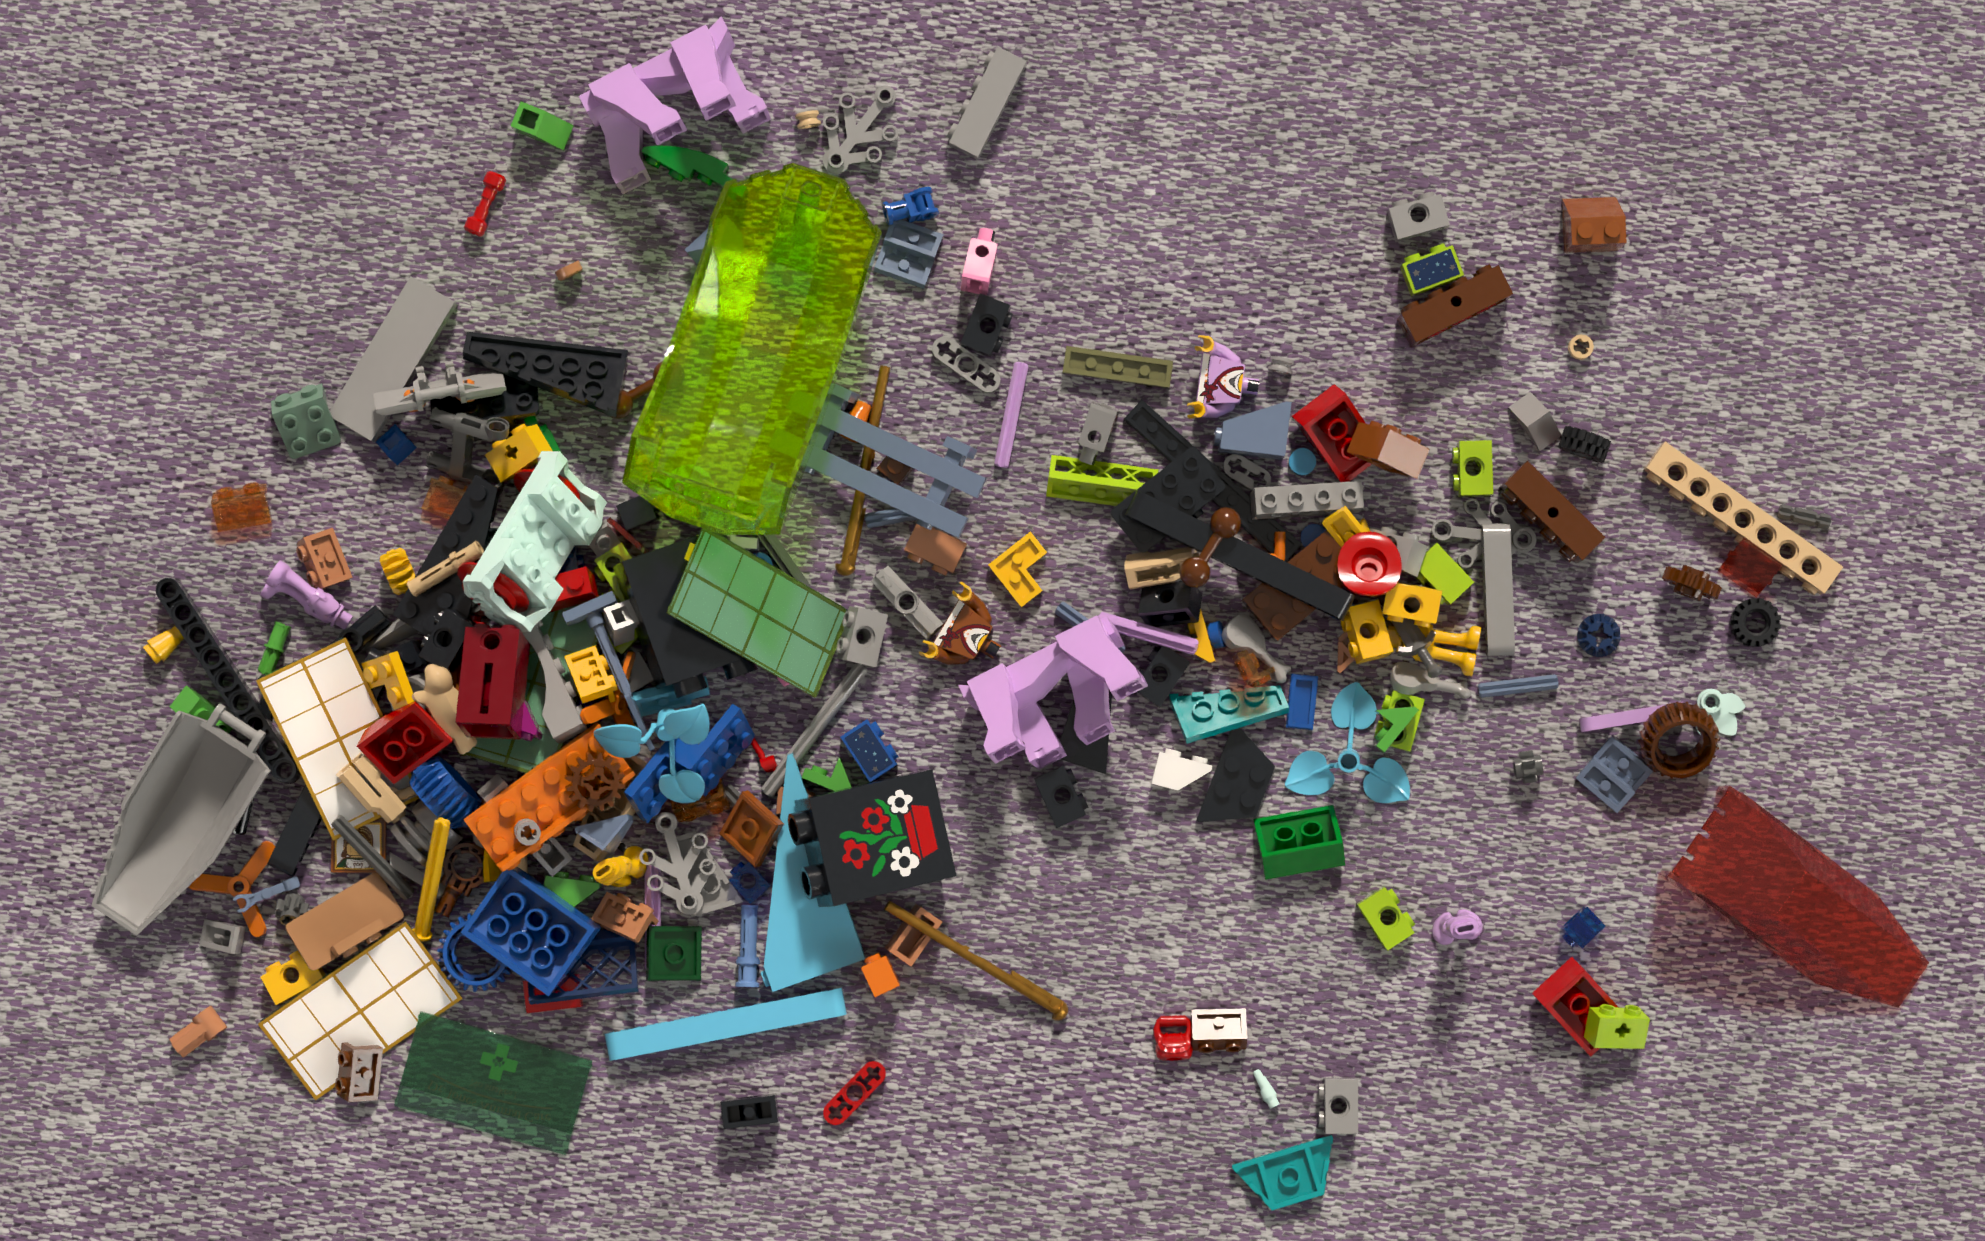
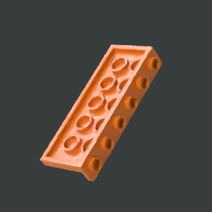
M598 722L463 819L501 872L514 869L527 854L536 853L542 848V843L551 837L559 836L565 831V827L573 821H579L587 815V804L583 808H579L577 806L579 799L572 801L569 798L574 792L565 790V786L571 784V781L565 779V775H572L573 771L568 766L574 765L576 767L578 765L576 757L585 760L586 752L591 753L593 758H595L597 752L602 753L603 759L610 755L613 758L611 765L618 762L620 768L617 772L625 774V777L619 779V782L623 783L625 787L631 783V778L636 774L624 758L608 753L595 738L594 730L601 728ZM591 765L585 767L580 773L584 774L590 769ZM603 766V774L612 779L610 770ZM595 775L594 780L586 781L593 786V788L595 787V784L604 783L599 778H597V775ZM577 785L581 795L586 798V788ZM610 790L604 791L600 794L599 798L604 797ZM528 818L539 826L541 835L535 844L526 846L516 839L514 827L518 821ZM525 826L523 828L525 831H521V834L526 838L532 836L530 832L534 833V829H530L529 826Z

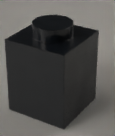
M647 493L616 505L628 532L658 520L656 513H659L660 509L655 497L649 498Z

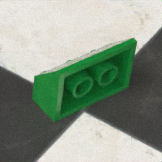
M1334 805L1253 819L1265 880L1345 866L1343 840Z

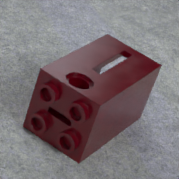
M474 624V627H465L455 723L466 737L521 739L530 644L521 630L517 629V626L501 625V628H490L487 624Z

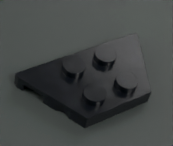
M1241 728L1231 730L1197 816V822L1256 817L1275 766Z

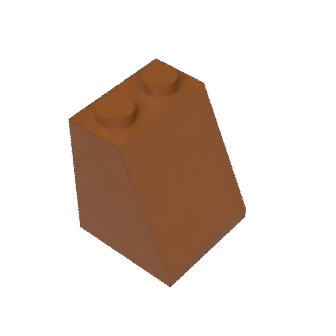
M1616 197L1562 199L1564 253L1618 251L1627 243L1626 216Z

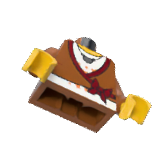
M960 582L964 590L961 594H957L954 590L952 591V594L959 600L935 641L924 640L923 643L928 644V651L926 653L919 651V655L932 658L946 665L966 664L970 659L974 661L979 651L994 659L1001 647L1000 644L988 638L993 627L991 626L992 617L985 603L972 592L968 585Z

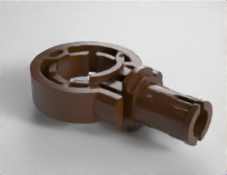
M458 844L445 855L443 861L444 874L439 883L445 885L451 873L452 876L434 911L440 914L446 904L447 906L442 915L447 918L450 917L467 882H469V885L463 894L466 897H469L473 888L484 882V876H479L482 867L478 868V872L474 877L464 879L459 877L454 870V862L458 855L456 854L452 861L449 860L454 851L462 847H468V850L461 851L460 854H472L477 858L479 864L482 863L478 855L481 854L484 858V850L476 844ZM471 848L477 850L478 853L471 851ZM448 863L451 864V866H450V867H451V870H450V871L448 870ZM479 878L477 882H472L474 879ZM457 879L461 881L458 888L453 886Z

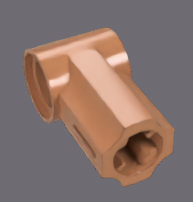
M212 1006L207 1007L192 1019L193 1022L169 1039L174 1049L183 1058L205 1041L212 1040L216 1037V1034L221 1031L223 1032L227 1028Z

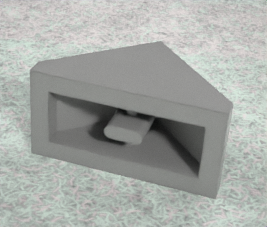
M1531 392L1508 407L1539 451L1562 436L1550 411Z
M204 919L199 946L230 954H239L242 951L246 926Z

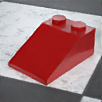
M1335 384L1291 416L1339 482H1350L1372 465L1347 453L1358 423H1365L1347 394Z
M413 701L383 716L368 727L362 734L357 747L395 784L451 743L453 739L416 701Z
M1571 957L1532 994L1591 1057L1600 1048H1594L1584 1038L1589 1007H1600L1602 1004L1618 1006L1585 969Z

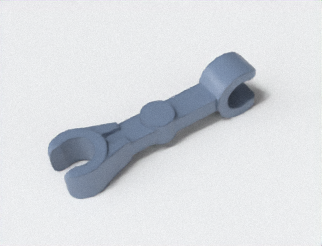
M294 876L256 893L238 894L232 901L244 898L246 906L236 911L245 912L260 900L268 899L278 893L299 887L300 882Z

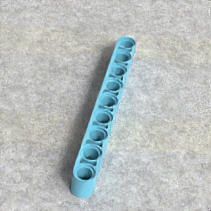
M835 988L834 990H825L803 996L799 995L777 1001L758 1003L752 1006H743L726 1011L676 1019L670 1022L651 1024L644 1027L640 1026L618 1032L605 1033L604 1035L609 1061L843 1016L847 1015L842 988Z

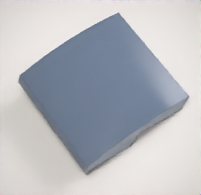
M904 220L894 221L892 225H889L881 251L874 266V272L925 289L944 234Z
M1612 734L1580 771L1576 779L1618 813L1632 798L1635 791L1652 774L1653 770L1651 766H1647L1643 759Z

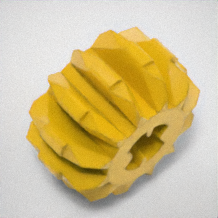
M402 548L387 551L386 554L381 555L379 561L393 593L396 595L405 594L408 590L407 582L414 579L416 574L405 550Z

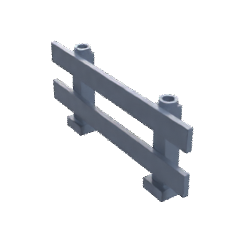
M829 381L824 390L831 393L826 403L796 390L788 410L816 422L815 429L809 442L778 429L769 449L801 463L799 468L814 475L816 470L917 518L916 524L931 530L934 526L960 538L968 518L944 506L953 487L973 497H979L987 478L963 468L966 458L974 459L977 449L947 436L942 446L948 448L945 457L942 458L846 413L845 410L848 403L856 404L860 394ZM835 432L935 478L926 498L827 452Z

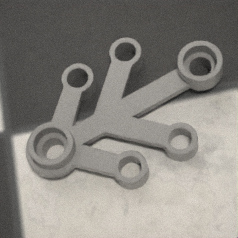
M885 85L875 91L874 103L857 125L854 113L856 103L854 95L847 92L840 96L839 103L844 112L847 138L840 146L837 134L839 119L834 114L826 115L823 119V126L827 130L829 150L823 156V165L828 172L841 174L847 170L849 164L864 162L876 164L881 161L882 152L876 146L868 148L866 152L850 153V151L856 144L884 140L894 142L897 140L898 129L893 125H887L882 130L866 132L883 108H889L894 105L896 93L893 88ZM885 91L890 94V98L886 101L880 98V94ZM845 97H850L853 101L851 105L845 106L842 100ZM829 118L836 120L834 127L826 125V121ZM888 129L895 131L896 134L893 138L885 136V132ZM873 150L879 153V157L875 160L869 157V153ZM832 157H841V163L838 165L832 164Z
M1470 498L1464 502V511L1472 515L1480 526L1482 524H1493L1481 510L1478 500ZM1497 501L1492 504V507H1490L1492 516L1500 518L1503 523L1510 524L1512 555L1515 552L1527 553L1531 551L1536 544L1535 532L1527 526H1519L1508 513L1507 506L1503 502ZM1468 502L1476 503L1477 508L1474 512L1467 509ZM1495 505L1503 507L1504 511L1501 515H1497L1494 512ZM1439 519L1431 527L1432 536L1438 541H1445L1450 537L1481 540V529L1453 526L1447 519ZM1439 525L1446 527L1447 533L1445 535L1437 533ZM1521 534L1527 537L1525 545H1521L1518 542V536ZM1481 542L1468 552H1463L1458 556L1457 562L1461 568L1471 567L1474 560L1482 555ZM1463 555L1470 557L1471 562L1469 565L1461 563Z
M664 812L657 816L655 825L657 830L664 834L673 864L656 856L655 852L651 849L642 850L639 859L644 865H652L675 877L680 887L679 890L664 883L663 878L659 875H652L647 880L649 889L660 891L675 899L677 908L682 913L693 915L698 913L703 906L701 891L709 876L716 871V864L711 859L701 861L699 866L700 873L691 886L688 875L701 850L708 845V838L703 833H696L692 837V846L683 860L675 835L678 825L677 819L673 814ZM669 818L671 820L670 827L663 828L661 826L662 819ZM703 836L705 838L703 846L695 844L696 837ZM651 852L653 859L650 862H645L643 860L644 853ZM711 862L713 864L712 871L705 872L703 864ZM652 879H660L661 884L658 888L651 887ZM687 896L694 897L695 903L692 906L685 905L684 900Z

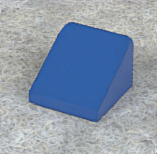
M396 424L376 441L377 445L397 466L417 448Z

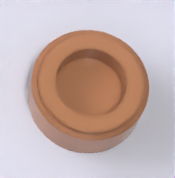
M578 260L557 270L555 274L559 281H563L581 272L583 268Z

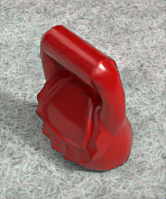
M1185 1015L1160 1016L1153 1028L1157 1058L1164 1061L1190 1059L1193 1054L1191 1043L1192 1023L1190 1019ZM1186 1026V1032L1163 1034L1160 1027Z

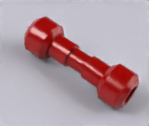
M493 171L486 172L483 179L485 188L481 195V201L476 207L473 216L467 218L464 225L465 231L478 237L484 235L487 229L485 220L489 213V207L492 201H494L497 192L502 191L505 186L506 178Z

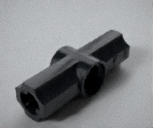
M374 605L349 628L344 629L329 645L346 638L351 633H355L359 641L351 649L356 654L362 651L365 645L391 622Z

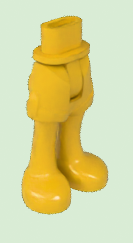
M1432 624L1430 628L1418 626L1426 638L1431 630L1436 632L1434 641L1427 648L1432 659L1454 663L1461 668L1465 676L1473 675L1476 653L1457 652L1436 647L1434 644L1456 645L1477 651L1481 627L1472 626L1465 633H1448L1433 629ZM1389 625L1388 634L1392 647L1397 648L1396 652H1398L1399 646H1406L1394 626ZM1418 655L1411 656L1415 661L1422 662Z
M630 846L625 850L624 856L612 857L599 862L593 869L595 880L606 886L627 887L631 884L630 875L639 879L644 876L647 870V865H644L639 859V855L644 849L639 846ZM647 853L643 854L645 862H649Z

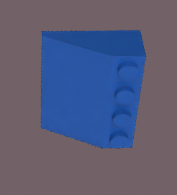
M517 866L500 874L461 933L547 996H550L588 948L601 929V926Z

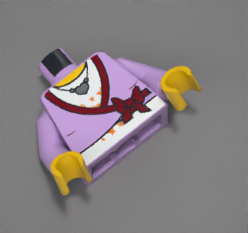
M1198 335V338L1203 339L1204 344L1203 347L1195 346L1194 348L1196 351L1207 353H1203L1201 358L1196 402L1187 403V406L1194 407L1195 413L1187 415L1189 419L1198 417L1218 418L1233 411L1235 406L1240 404L1241 393L1257 395L1259 379L1244 377L1245 365L1241 364L1240 357L1229 348L1213 341L1210 336Z

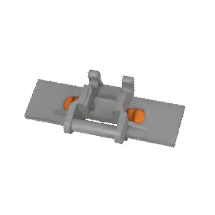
M453 361L445 362V379L429 382L424 367H415L417 379L413 381V386L373 393L376 413L386 416L408 411H424L423 407L426 405V402H429L431 399H441L447 396L456 397L462 404L479 398L501 395L506 391L503 374L496 371L462 377L461 373L455 372Z

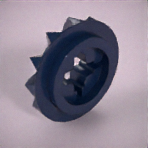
M1605 614L1590 615L1579 625L1577 631L1578 643L1582 650L1591 656H1607L1616 650L1621 640L1620 628L1613 618ZM1602 624L1603 633L1610 636V638L1601 639L1598 647H1596V637L1588 634V632L1598 631Z

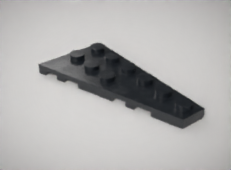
M467 332L463 348V359L616 418L628 360V350Z
M478 475L474 476L415 578L449 558L450 553L454 551L459 552L474 541H478L485 551L489 543L488 535L491 522H494L501 489ZM456 572L417 597L413 596L408 588L393 615L427 636L428 634L431 635L436 626L434 621L441 611H445L446 608L455 609L470 618L471 609L475 603L464 593L462 582ZM449 632L443 637V642L447 647L452 642V636Z

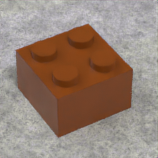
M1371 421L1370 424L1358 423L1347 453L1384 471L1418 479L1430 449L1420 444L1421 439L1409 434L1405 436L1401 434L1402 430L1389 424L1385 426Z

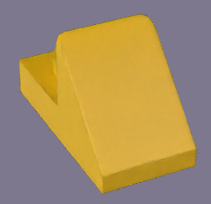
M1346 506L1324 518L1322 522L1341 548L1353 535L1361 532H1370L1365 518L1357 521Z
M1200 609L1199 622L1187 624L1189 633H1195V639L1199 641L1197 652L1193 655L1207 663L1215 662V658Z

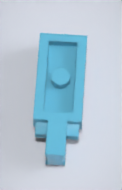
M704 676L707 688L676 698L672 684L660 689L656 687L647 688L632 694L642 717L659 713L660 710L665 708L675 709L691 705L692 700L710 695L706 676Z

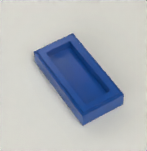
M1291 674L1288 698L1289 713H1287L1286 728L1313 730L1318 676Z

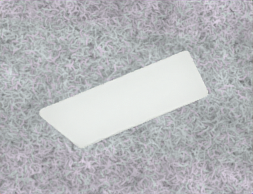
M390 852V865L422 886L425 873ZM440 883L437 896L439 897L443 894L446 888L444 885Z

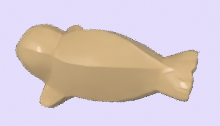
M430 664L424 670V690L412 694V699L426 707L430 716L453 739L459 753L465 754L477 745V739L466 737L455 723L459 691L453 686L452 675L446 668Z

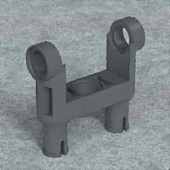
M435 407L430 415L429 423L451 430L453 433L451 457L431 450L426 459V467L446 472L450 478L468 484L471 483L475 475H478L488 482L496 483L497 485L495 486L501 489V494L504 482H500L496 473L493 470L471 464L474 437L490 442L492 440L501 441L506 439L509 435V422L499 417H492L486 420L463 412L453 414ZM491 429H501L502 431H493Z

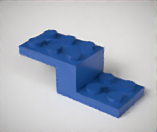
M732 704L710 730L706 739L699 745L686 744L680 738L674 741L676 772L690 770L698 773L705 782L703 793L705 797L718 785L720 778L735 764L738 756L744 749L750 746L755 737L741 708ZM665 741L624 791L638 817L646 823H649L653 816L660 812L662 805L668 799L659 789V778L662 775L671 774L669 741Z

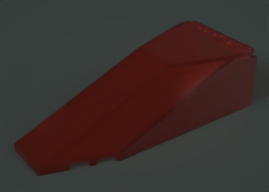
M1730 785L1719 786L1717 791L1724 796L1717 804V807L1724 811V814L1720 815L1713 810L1701 828L1709 836L1705 838L1697 833L1688 846L1686 852L1694 858L1690 861L1682 856L1672 871L1661 870L1658 875L1815 984L1899 1008L1929 962L1880 897L1745 794L1738 792Z

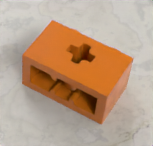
M880 952L864 959L866 964L862 965L861 969L874 997L900 986L898 977L887 954L881 957Z

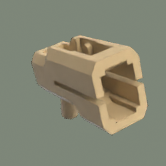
M1190 547L1155 553L1145 552L1126 555L1124 565L1129 589L1173 583L1180 580L1179 572L1182 563L1188 558L1198 557L1200 553H1197L1196 550Z
M362 752L359 753L351 762L377 790L378 794L370 788L349 763L336 776L368 812H378L387 823L391 821L393 824L398 822L406 814L404 811L406 806L402 800L417 794L411 786L401 790H397L392 786L389 787L381 778V771Z

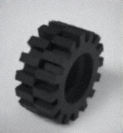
M1565 426L1558 447L1578 457L1604 463L1611 441L1583 429Z
M1751 598L1738 604L1732 612L1730 620L1731 632L1736 636L1735 639L1738 642H1742L1743 645L1760 647L1771 643L1778 636V630L1781 629L1782 625L1780 624V620H1782L1781 615H1778L1777 611L1779 610L1777 607L1772 606L1770 601H1765L1763 598ZM1752 612H1758L1765 618V627L1759 633L1750 632L1745 625L1746 617Z

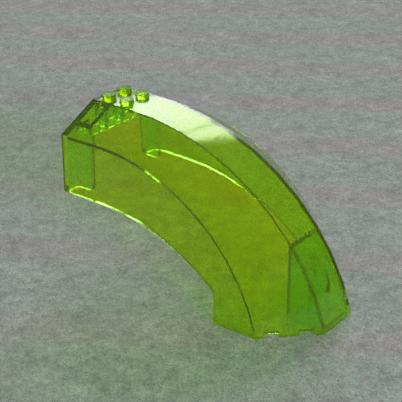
M796 163L783 165V169L771 172L770 170L751 174L749 179L737 182L736 179L725 182L711 214L705 245L678 323L652 389L631 435L622 480L624 485L670 518L722 535H780L831 399L882 235L879 227L873 225L869 220V213L858 198L855 199L850 193V186L845 179Z

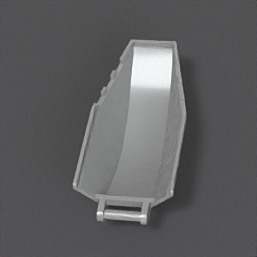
M221 703L214 709L208 720L177 711L122 801L120 808L122 811L118 824L115 825L113 831V841L110 849L107 851V861L104 871L100 875L91 906L137 936L213 864L271 771L256 753L266 733L261 729L257 731L226 711V707ZM219 719L252 740L249 746L216 726Z

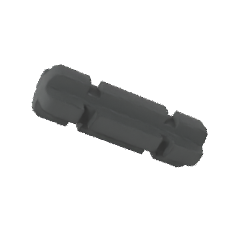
M1785 504L1779 506L1777 513L1779 519L1786 521L1792 519V522L1812 527L1817 525V528L1828 529L1831 524V516L1828 514H1817L1815 511L1798 507L1793 509L1792 506Z

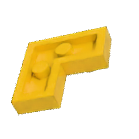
M1031 531L988 564L1021 608L1043 591L1026 570L1047 554Z
M398 651L361 663L364 678L368 682L370 689L385 685L387 698L394 710L414 701L412 699L413 691Z

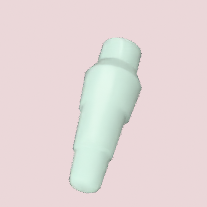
M1259 1069L1254 1071L1253 1074L1260 1087L1263 1101L1268 1104L1270 1109L1278 1106L1277 1093L1267 1078L1263 1076Z

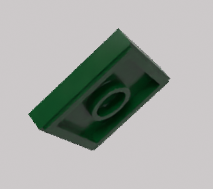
M648 926L646 981H701L702 926Z

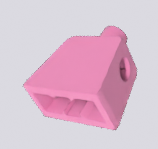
M980 228L978 238H971L962 274L961 291L974 294L981 293L987 296L998 244L993 242L995 231L988 228Z

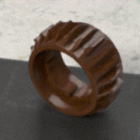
M1688 702L1666 704L1649 715L1647 721L1643 723L1644 728L1639 732L1641 736L1640 740H1638L1641 747L1640 751L1647 766H1651L1653 772H1660L1661 776H1669L1671 779H1682L1698 774L1710 765L1712 759L1716 757L1715 752L1719 750L1717 743L1720 741L1717 725L1712 715H1708L1705 708L1700 709L1698 704L1691 705ZM1683 724L1697 727L1701 734L1700 740L1687 753L1668 756L1667 754H1662L1658 748L1660 737L1669 729Z

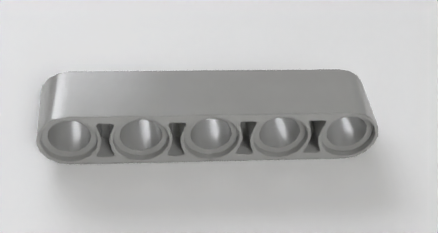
M1482 524L1481 553L1485 641L1488 643V648H1485L1486 656H1510L1515 654L1510 524Z

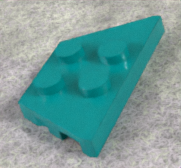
M1330 1134L1232 1164V1169L1271 1210L1322 1196L1325 1192L1333 1136Z

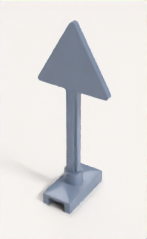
M610 591L567 610L562 615L568 626L586 620L590 629L594 630L616 683L623 693L644 737L648 731L637 704L632 698L630 684L603 625L605 621L601 613L604 612V608L618 603L615 595ZM649 738L646 744L649 751H652L655 748L651 738Z

